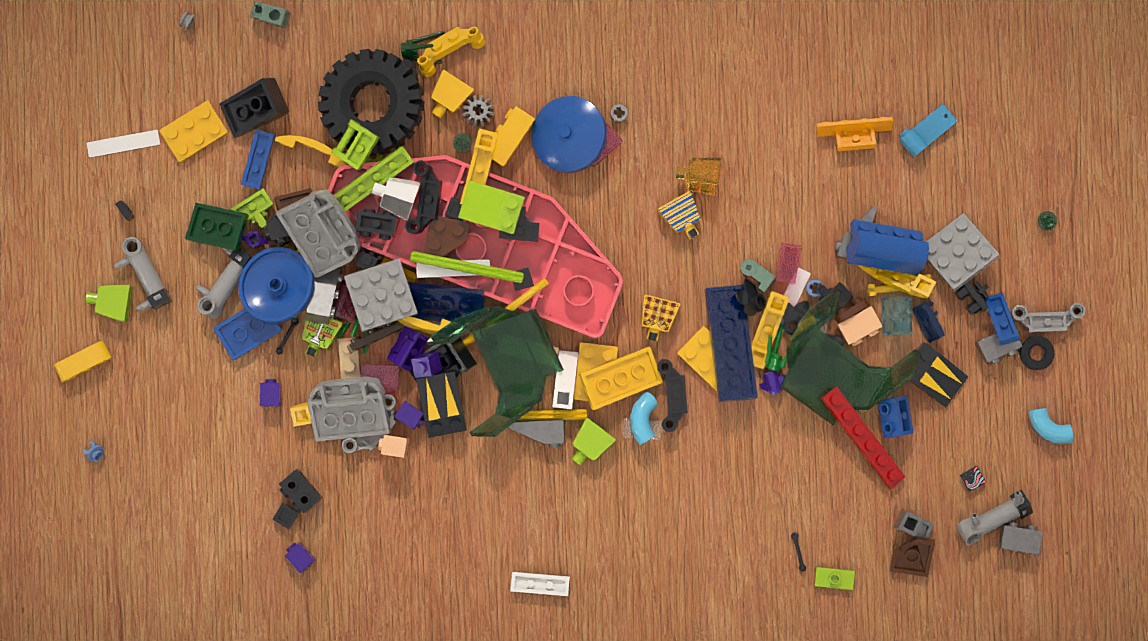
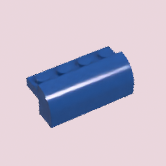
M855 219L850 223L853 239L846 247L849 264L917 276L924 268L929 254V242H924L922 231Z

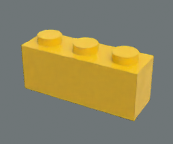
M517 106L514 110L510 108L505 116L506 122L503 126L500 124L495 133H498L492 161L502 168H505L535 121V118Z

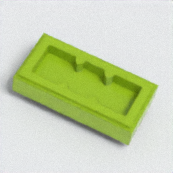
M816 567L814 586L853 590L855 571Z

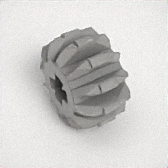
M473 95L474 102L467 99L466 102L470 106L465 105L462 107L468 111L463 113V117H469L467 119L468 124L474 120V127H477L478 122H480L481 127H484L483 120L490 123L491 120L487 116L493 117L495 115L489 111L494 109V105H488L491 101L489 98L483 102V95H480L479 100H477L476 95ZM481 107L484 112L483 114L476 115L474 109Z

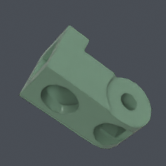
M255 2L250 17L286 29L290 12L284 8Z
M751 259L743 261L740 266L742 275L751 277L760 284L758 290L762 293L767 290L776 277Z

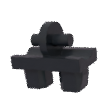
M968 281L955 292L960 301L967 296L973 300L972 303L966 306L971 315L988 308L980 297V294L984 300L989 297L985 292L989 288L987 284L982 287L977 281L973 284L978 290L976 291Z

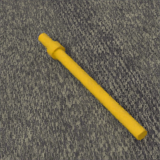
M543 278L482 326H477L469 336L463 339L464 344L468 346L476 339H481L485 332L546 287L548 281Z

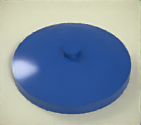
M564 96L549 102L538 113L532 128V144L539 159L551 169L563 173H574L591 166L601 155L607 139L606 123L599 109L591 102L576 96Z
M284 247L265 249L253 256L245 265L239 279V297L244 308L256 319L266 323H283L295 318L307 307L314 291V275L304 258L294 250Z

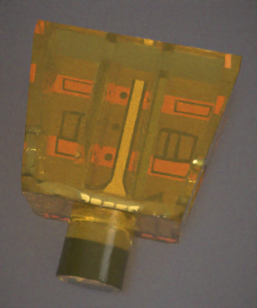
M691 158L688 168L677 167L676 179H685L686 189L689 191L716 196L721 173V158Z

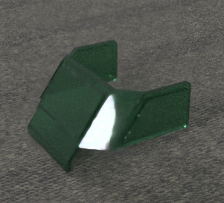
M838 290L833 293L831 292L808 310L791 337L786 348L788 369L790 370L780 386L831 425L836 424V419L820 399L833 387H838L854 410H869L915 377L919 358V351L915 349L892 367L868 366L822 332L819 328L835 316L840 296Z
M500 306L484 308L453 320L433 334L427 341L429 345L450 344L468 331L472 332L499 390V397L495 414L470 432L471 436H497L532 410L533 406L542 400L547 375L564 370L537 309L517 314Z

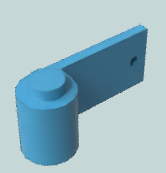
M942 104L912 130L909 128L904 130L899 135L901 137L899 142L914 158L954 125L957 119Z

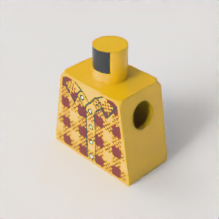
M644 295L642 327L649 328L646 339L658 342L660 331L668 333L680 303Z

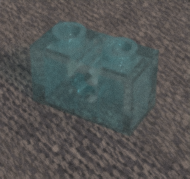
M882 297L883 336L913 335L912 297Z

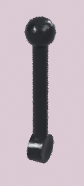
M293 318L291 320V326L280 347L276 348L277 354L283 353L285 343L293 328L299 323L298 319Z
M794 532L791 534V538L795 543L800 564L799 570L804 572L806 566L803 564L798 543L799 535Z

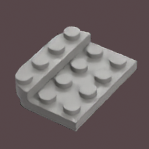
M329 190L313 191L310 195L278 210L276 213L316 278L352 261L361 247L358 232L355 230L339 201Z
M364 376L327 380L318 383L308 398V408L315 440L326 441L390 434L391 428L384 399L385 389L378 378Z

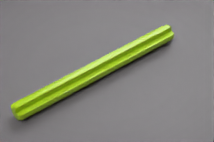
M412 251L410 261L517 283H522L524 279V274L521 272Z

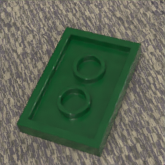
M195 203L185 239L238 252L249 215L243 212Z

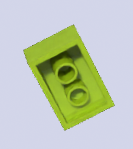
M469 180L458 218L514 234L525 197Z

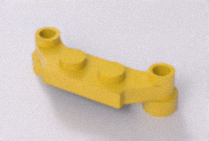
M456 27L428 43L434 46L426 48L423 55L418 58L417 62L420 66V72L424 77L433 76L436 72L435 61L467 43H470L474 49L482 48L486 43L483 34L479 32L477 27L469 29H459V27Z

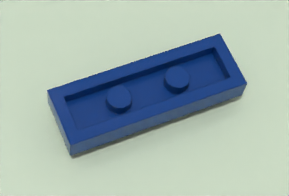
M255 130L241 182L242 186L257 190L261 189L275 138L274 134Z
M1003 293L989 296L985 299V303L988 306L987 310L1000 345L1019 341V335Z

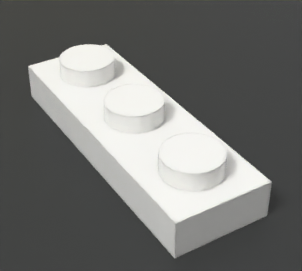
M512 572L510 591L568 596L570 576Z

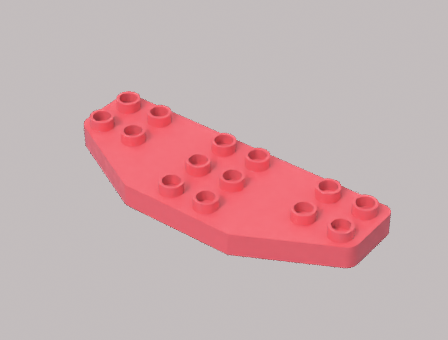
M447 155L411 158L414 162L393 177L420 182L408 219L417 217L422 178L414 173L413 167L419 160L429 163L437 179L443 182L438 216L453 219L445 216L451 197L461 200L470 165ZM378 162L364 163L361 170H357L351 165L339 167L334 173L328 190L334 195ZM489 172L486 182L487 186L525 197L523 206L526 207L525 217H530L529 222L540 223L538 242L499 238L500 230L464 220L463 222L470 223L466 243L449 252L444 257L461 261L490 260L491 267L511 271L529 267L534 285L543 278L548 281V285L517 309L591 338L601 337L622 288L623 279L621 274L553 197ZM370 193L345 211L354 228H356L358 211L372 209L375 210L376 214H383V211L389 212L380 207L381 196ZM394 214L398 218L395 238L391 237L390 240L379 239V235L371 234V237L360 236L362 248L392 260L400 259L401 263L416 269V262L410 261L412 251L424 253L430 224L422 233L411 234L405 228L407 220ZM481 275L438 277L507 305L532 288L529 287L515 291L511 281Z

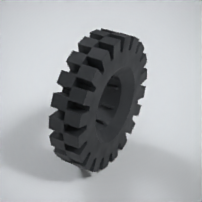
M370 49L360 50L359 54L352 52L345 55L346 60L343 62L338 60L332 65L334 68L333 72L326 73L323 78L326 82L325 86H320L318 95L321 97V101L318 102V111L322 113L320 119L323 126L328 129L327 132L339 143L349 127V121L352 119L380 137L370 156H375V153H380L381 155L390 153L391 148L398 149L404 145L403 141L406 138L411 139L415 134L414 127L416 125L419 126L423 118L420 116V113L424 111L425 101L422 100L424 92L418 82L417 75L399 57L392 53L388 54L384 50L375 49V51H371ZM370 84L385 86L387 88L386 93L390 94L391 98L386 115L374 122L359 120L357 117L359 114L354 111V101H356L357 93ZM355 130L346 148H350L358 134L357 130Z

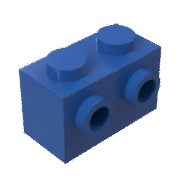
M907 396L877 400L884 438L914 434Z

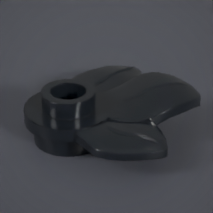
M744 279V290L736 291V299L744 306V313L746 315L754 316L756 312H761L765 308L766 300L762 294L757 293L756 286L751 281Z
M808 301L799 302L794 307L790 303L787 304L782 318L784 319L783 329L788 335L794 336L801 331L808 332L817 325L819 319L809 316L810 307ZM791 322L796 324L794 330L789 328Z

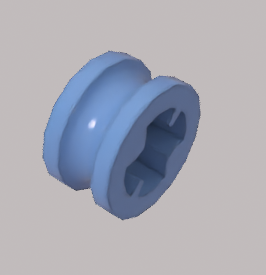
M819 280L808 282L806 285L807 294L811 297L820 296L818 291L814 294L812 289L809 288L810 285H814L813 283L818 285L819 283L822 284V282Z

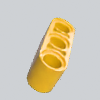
M100 341L54 364V367L63 383L110 360L112 357L104 341Z

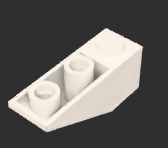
M559 350L553 398L554 408L572 410L578 352Z

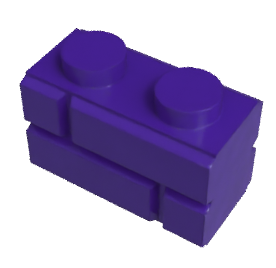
M405 326L400 332L396 343L391 348L387 359L411 372L413 369L411 359L422 353L429 338Z

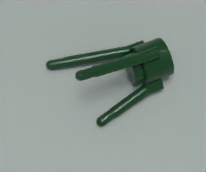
M440 31L401 43L402 58L417 61L419 57L415 55H418L419 49L432 48L434 46L433 44L417 45V43L443 35L445 32ZM437 60L434 64H442V61Z

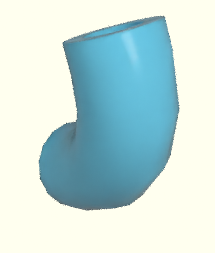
M645 392L633 405L630 414L631 431L639 445L655 435L650 427L649 417L651 412L658 407V403L649 392Z
M1047 408L1028 411L1033 428L1042 438L1057 444L1073 443L1074 437L1070 424L1058 425L1054 423L1048 415Z

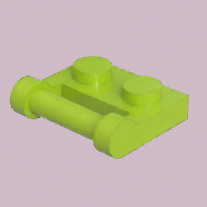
M351 119L337 147H334L331 153L355 169L361 170L380 137ZM355 130H357L358 134L345 154L343 151Z

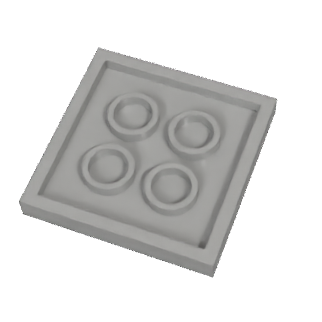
M964 213L926 241L929 242L928 262L954 292L1000 258V254Z
M400 259L344 276L362 332L418 314Z

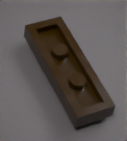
M395 321L386 324L383 329L374 328L367 332L368 336L361 338V336H357L351 339V344L347 348L351 354L402 330L404 325Z

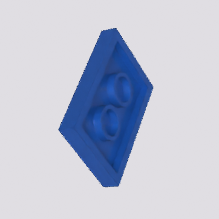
M246 309L241 310L213 328L233 361L283 331L279 323L273 324L260 321Z

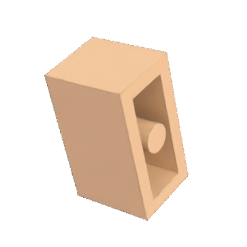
M872 306L836 325L846 345L852 344L853 347L863 342L862 337L866 335L872 337L880 332L879 328L883 327Z
M384 435V438L379 440L378 450H381L383 455L406 458L409 438Z

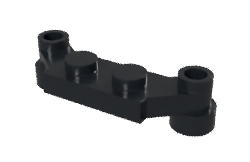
M423 160L417 161L413 167L414 173L421 176L422 182L417 217L408 219L405 224L407 232L411 234L422 233L433 220L438 219L443 182L437 179L432 167Z
M662 359L657 364V370L665 376L668 416L663 419L662 428L666 432H673L677 428V423L683 414L688 413L685 375H680L673 368L671 361ZM663 363L668 365L666 371L661 369ZM667 421H671L673 423V426L671 428L666 427Z

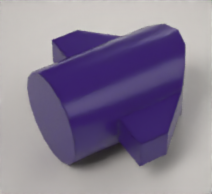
M255 231L250 232L248 236L242 237V241H247L248 245L253 248H260L263 244H269V239H264L261 234Z
M773 370L762 375L765 382L759 384L761 389L769 392L771 395L782 392L786 381L785 374L779 376L777 371Z

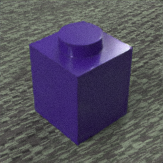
M439 352L424 353L411 359L415 378L433 376L442 371Z
M265 379V383H260V406H281L282 383H277V379Z
M407 401L403 402L394 416L412 429L420 428L425 421L424 413Z
M294 542L286 549L288 553L285 557L299 573H302L316 560L302 543L296 544Z

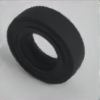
M1032 336L1022 343L1019 355L1022 363L1027 368L1042 370L1053 362L1055 350L1047 338ZM1036 345L1041 346L1044 350V357L1039 361L1033 360L1030 356V349Z

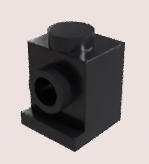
M368 249L360 251L355 265L364 270L377 266L381 256Z

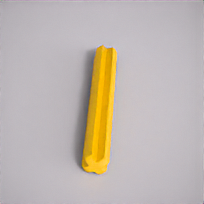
M587 410L513 411L511 418L513 422L585 420L587 418Z

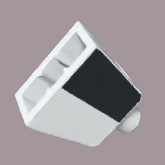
M389 177L386 186L375 182L372 194L382 197L380 207L408 221L420 182Z

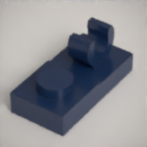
M927 301L912 308L930 343L945 336V333L935 317L938 315V311L933 313L930 307L934 303H928Z

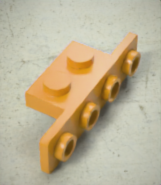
M893 117L822 122L816 125V136H835L838 151L876 148L874 132L892 131Z

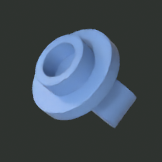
M90 441L89 443L92 445V448L89 451L84 448L83 452L87 455L86 457L90 462L99 461L103 457L104 448Z

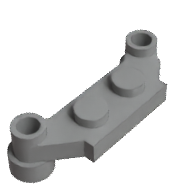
M1075 303L1065 312L1028 313L1024 306L1018 305L1012 309L1011 316L1014 320L1028 328V332L1068 331L1067 327L1074 320L1084 316L1085 307L1080 303ZM1074 308L1078 310L1077 315L1073 312ZM1016 310L1020 311V317L1016 316Z
M387 394L384 395L385 402L387 399L392 400L390 406L386 405L390 428H392L397 423L394 420L396 399L394 396ZM384 435L357 437L356 439L347 438L342 442V449L346 453H354L356 450L363 449L372 451L379 443L380 438H384ZM349 442L354 444L352 449L347 447Z

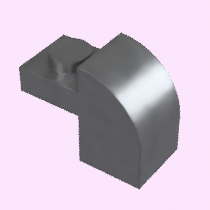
M901 509L894 524L895 528L905 533L923 538L929 537L934 524Z

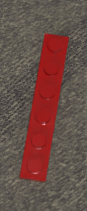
M833 387L820 400L889 489L894 488L905 478V475L838 387Z

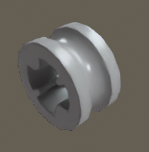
M186 11L180 19L179 26H184L186 30H189L195 20V15H189V12Z
M617 104L612 107L611 118L614 121L623 122L627 118L628 111L624 105ZM617 108H621V111L625 112L624 116L621 115L622 118H617V115L614 114Z

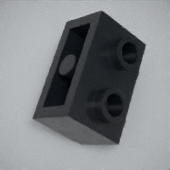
M364 209L363 211H358L355 230L360 232V236L371 237V234L379 235V239L390 240L391 237H396L398 218L391 212L383 211V214H376L375 210Z
M278 216L269 218L270 221L266 222L267 227L264 228L267 239L275 244H279V246L290 243L291 237Z
M299 469L294 470L279 483L281 486L280 492L286 498L290 497L293 500L292 506L299 513L301 511L306 513L323 499ZM292 482H295V488L291 487ZM305 496L308 498L307 503H305L303 500Z

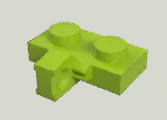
M263 188L231 208V210L248 214L247 222L250 220L253 224L258 222L261 229L264 230L267 227V221L264 218L268 215L266 210L274 206Z

